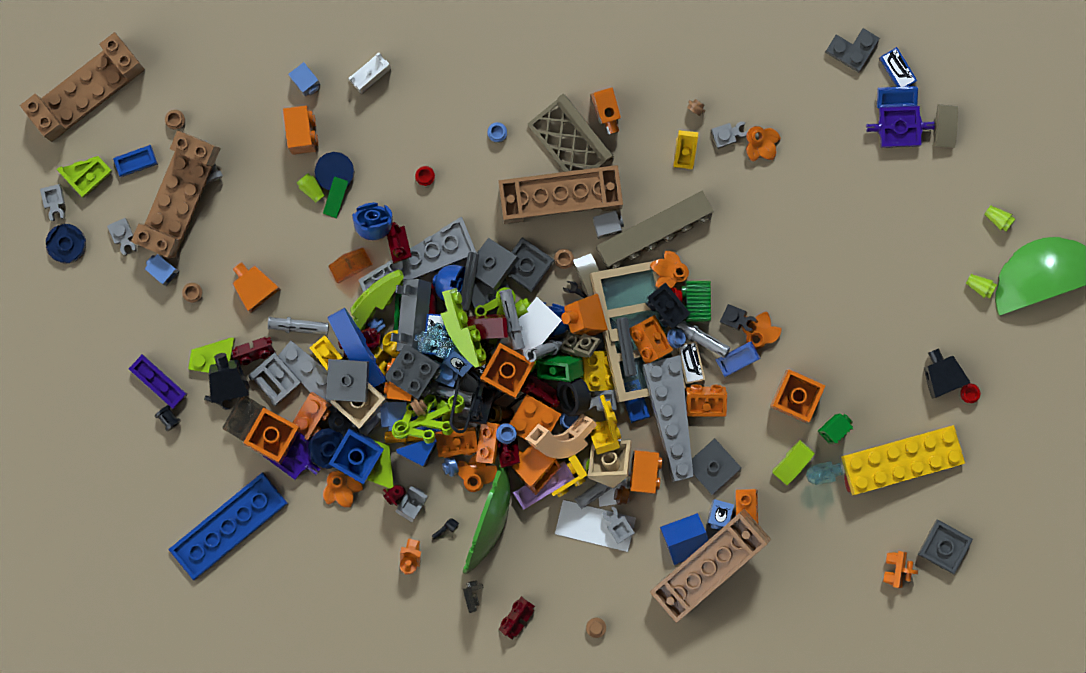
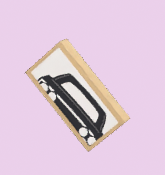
M697 342L683 344L682 347L678 348V352L681 355L685 384L705 380Z

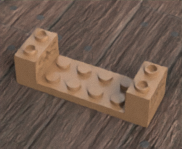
M115 32L99 44L103 49L102 52L42 98L35 93L19 105L41 134L49 141L53 142L145 70Z
M178 130L170 146V149L175 152L145 224L138 223L131 242L167 258H175L221 149Z
M618 165L498 180L504 224L524 222L523 218L602 209V212L620 210L623 207Z
M743 509L673 572L658 583L650 593L677 623L770 542L771 538L750 514Z

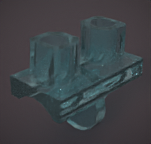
M437 322L434 327L428 326L427 332L422 331L420 334L415 335V340L418 341L419 352L429 353L431 346L434 345L437 346L435 356L440 358H447L451 348L455 347L450 338H446L448 332L442 330V323Z
M831 461L811 465V468L806 473L808 481L815 485L836 481L835 477L843 475L841 464L832 465Z

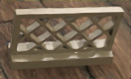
M564 93L528 123V126L565 172L572 171L573 166H582L584 169H587V167L599 168L614 157ZM557 105L562 110V119L551 118V111ZM539 120H547L546 132L538 131L534 124ZM550 121L561 122L560 133L549 132ZM564 122L572 123L575 126L574 135L563 134ZM549 135L559 136L558 147H551L548 144ZM562 136L573 137L572 149L561 148ZM576 138H584L586 140V150L575 149ZM561 150L572 151L570 163L562 162L560 159ZM574 152L585 153L584 164L573 163ZM588 153L597 154L601 161L596 165H587Z

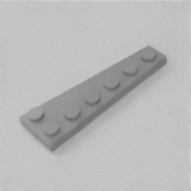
M458 218L440 229L437 233L411 247L412 257L394 264L390 260L385 265L359 279V282L364 292L380 278L398 269L402 271L403 279H417L466 259L469 252H476L463 218Z
M290 341L278 355L279 358L310 393L314 392L326 400L328 371L294 342ZM333 404L329 409L331 411L330 416L337 411ZM379 412L361 429L358 428L359 433L368 436L381 420V413ZM340 418L335 419L337 424L340 426L342 424V420Z
M681 355L644 364L642 369L672 482L693 477Z

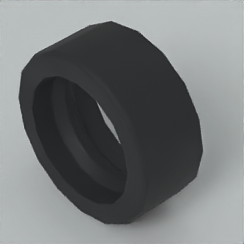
M578 378L571 382L560 381L558 383L556 395L560 401L559 406L566 415L577 416L589 410L591 396L588 386L583 379Z

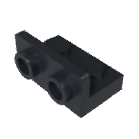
M666 283L646 296L648 300L646 305L652 312L657 311L661 317L658 319L665 328L669 326L673 329L691 314Z

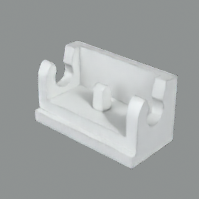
M378 52L362 68L351 75L349 81L362 94L391 69L390 64Z

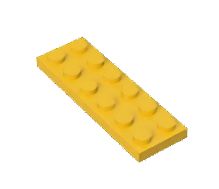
M954 425L841 456L852 495L965 464Z

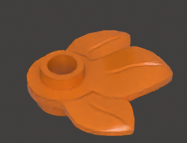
M751 127L746 135L749 142L746 149L748 157L752 162L756 161L759 156L773 160L776 156V146L774 144L781 139L779 133L772 128ZM756 133L759 134L758 140L755 138Z
M665 251L664 259H657L650 264L652 270L660 276L655 285L657 288L664 283L672 288L676 283L684 282L689 275L687 266L681 263L679 256L672 251ZM677 269L682 270V273H683V274H682V275H677V274H676V270H677Z
M763 312L756 317L758 323L750 322L748 324V327L754 330L753 333L747 332L742 326V330L747 336L746 343L752 341L754 336L759 338V343L752 341L756 350L761 349L765 343H774L781 334L782 329L780 327H771L768 312Z
M476 454L472 456L469 463L459 461L457 465L458 475L464 480V486L470 492L481 490L483 484L492 482L497 473V466H486V463L476 462ZM472 478L477 479L478 483L476 486L470 484Z
M335 470L327 476V486L323 490V498L327 504H331L336 500L341 506L350 508L353 503V493L363 490V487L359 481L346 476L341 471ZM339 478L341 481L339 484H334L333 480Z

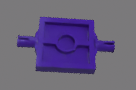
M920 106L880 107L878 124H866V132H878L881 148L920 147L922 145V131L934 130L935 123L934 121L922 122Z
M301 433L297 435L281 465L265 457L294 480L306 469L315 475L321 470V468L312 463L308 454L310 440L304 439L305 436Z

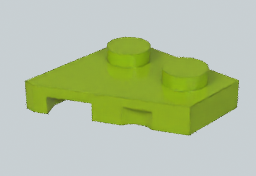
M99 156L57 168V171L83 198L113 172Z
M227 338L192 349L188 370L209 373L210 365L216 364L214 356L219 353H226L228 361H231L235 338Z
M374 440L384 450L366 480L391 489L394 487L390 445Z

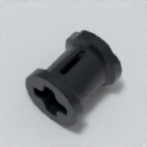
M169 405L155 414V418L160 419L167 432L181 422L180 418H176L171 412Z

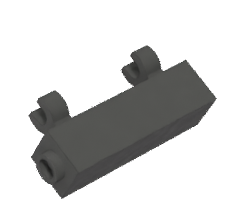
M403 279V286L396 285L395 293L402 294L398 334L391 333V341L397 342L396 351L398 352L401 351L404 345H410L423 354L427 314H429L431 282L421 279Z

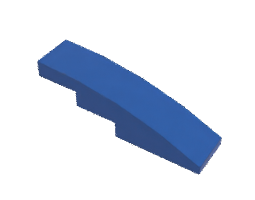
M346 308L328 316V320L348 359L369 361L368 382L373 387L384 383L386 378L376 364V358L367 346L366 338Z

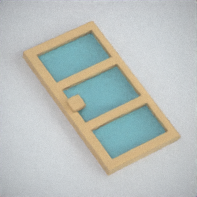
M653 261L590 273L593 293L599 295L608 328L602 334L618 403L650 395L642 365L645 362L632 337L631 341L637 374L630 377L625 376L616 319L627 317L630 328L655 315L666 337L668 331L671 330L669 326L665 328L658 318L661 317L657 311L652 312L646 305V302H648L646 296L657 289L655 285L660 277L650 267ZM673 348V351L653 362L679 356L678 348ZM683 375L684 389H686L685 379Z

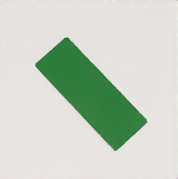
M334 177L323 214L337 218L348 181Z

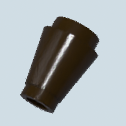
M493 404L487 421L499 424L512 420L514 411L511 408Z

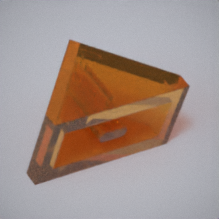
M360 248L343 254L328 267L336 282L340 283L373 264L365 249Z

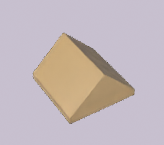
M368 382L367 402L331 400L330 403L361 429L379 413L386 398Z
M631 440L619 441L620 448L597 455L592 442L588 478L611 488H614L627 478Z

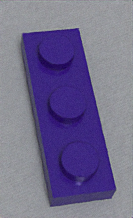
M143 354L129 368L134 375L172 409H175L187 395L186 392Z

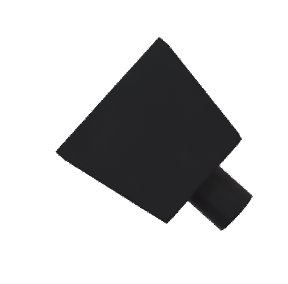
M939 348L928 353L932 364L924 367V372L932 399L971 383L954 356L944 359Z
M226 353L215 355L216 364H212L209 367L211 403L249 396L250 386L238 360L228 361Z

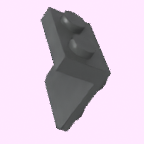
M404 345L385 377L410 395L420 399L422 396L426 397L432 387L429 384L433 378L437 380L440 376L442 363L430 359L410 345Z

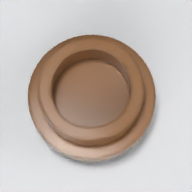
M697 99L688 101L689 105L687 108L698 116L702 112L705 113L706 110L703 109L705 106Z
M171 110L165 116V123L170 129L177 130L184 125L185 117L181 111Z
M561 249L555 254L554 262L559 268L567 269L573 264L574 256L571 251Z
M188 283L182 290L184 299L191 303L199 301L203 294L202 288L196 283Z
M413 398L414 401L410 404L417 416L426 415L425 410L428 407L422 398L420 400Z
M592 618L587 622L586 631L593 638L602 637L606 632V624L600 618Z

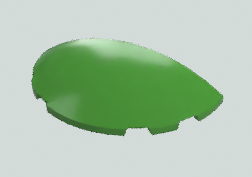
M1048 237L1034 240L1019 248L1013 253L1014 255L1009 261L1004 264L998 276V289L995 292L997 311L1000 316L1086 286V246L1074 240Z
M499 465V470L492 484L493 487L488 494L473 537L472 547H470L466 558V564L462 572L464 574L473 570L488 555L504 528L510 505L511 485L508 467L501 468Z

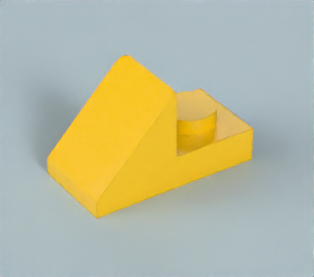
M678 131L673 167L693 169L698 132Z
M325 335L309 347L327 371L328 359L345 360Z

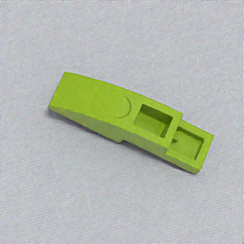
M398 269L373 283L350 308L351 315L354 316L353 320L360 331L365 329L367 319H371L375 314V307L383 310L385 306L390 305L394 297L393 293L396 290V285H403L404 275L401 270Z
M457 288L442 292L447 312L441 313V317L454 345L475 368L486 364V353L480 344V332L476 329L475 325L468 327V317L462 308L460 292H458Z

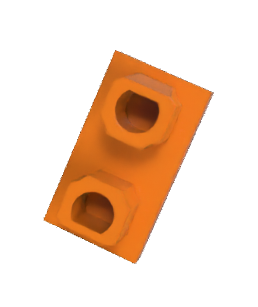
M408 538L406 548L401 547L400 570L404 574H413L417 566L420 567L421 551H419L420 541Z
M907 552L887 553L886 563L896 565L895 573L885 571L883 582L891 584L896 588H902L904 572L906 573L905 581H911L912 574H918V570H913V561H907V568H905Z

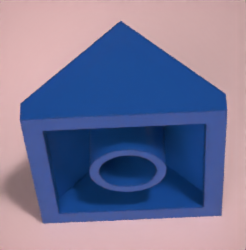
M348 429L329 465L364 484L384 449L369 436Z
M435 437V441L430 444L425 443L423 440L396 449V451L407 459L426 467L437 445V440Z
M698 513L660 527L674 565L684 562L708 541L706 530Z

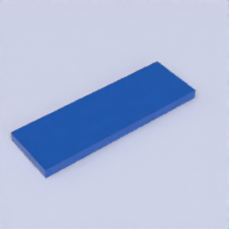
M262 472L168 550L194 581L286 506L288 502Z

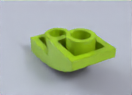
M799 440L786 453V457L772 470V473L788 485L802 471L815 453Z

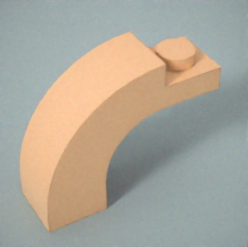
M581 414L565 432L559 435H553L548 429L538 424L525 439L530 445L546 456L557 459L568 458L577 454L588 445L584 439L597 424L588 416Z

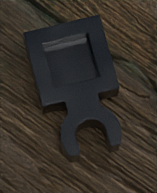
M728 304L720 322L738 331L743 326L747 332L753 333L754 330L749 328L748 324L750 322L758 323V320L752 316L746 317V311Z

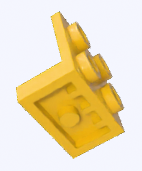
M594 351L591 357H581L583 359L584 371L581 379L587 384L589 391L615 390L606 351Z
M601 395L600 399L606 420L596 422L597 426L590 433L597 455L620 448L618 440L622 439L610 400L606 401L604 395Z
M576 455L568 458L570 463L567 466L571 473H577L578 477L551 493L552 496L557 494L559 498L569 492L567 489L569 486L574 484L577 487L586 481L584 477L587 476V473Z

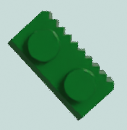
M686 281L685 286H682V298H686L685 307L691 313L686 317V322H710L711 281Z
M548 355L536 361L537 377L540 379L571 382L584 375L583 359L581 357Z
M839 413L830 418L817 432L828 444H837L838 441H841V438H844V435H847L853 429L851 425L853 421L846 414L842 415Z

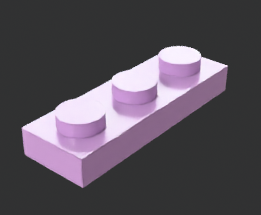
M565 461L560 463L561 468L537 495L526 485L513 492L523 510L575 479Z

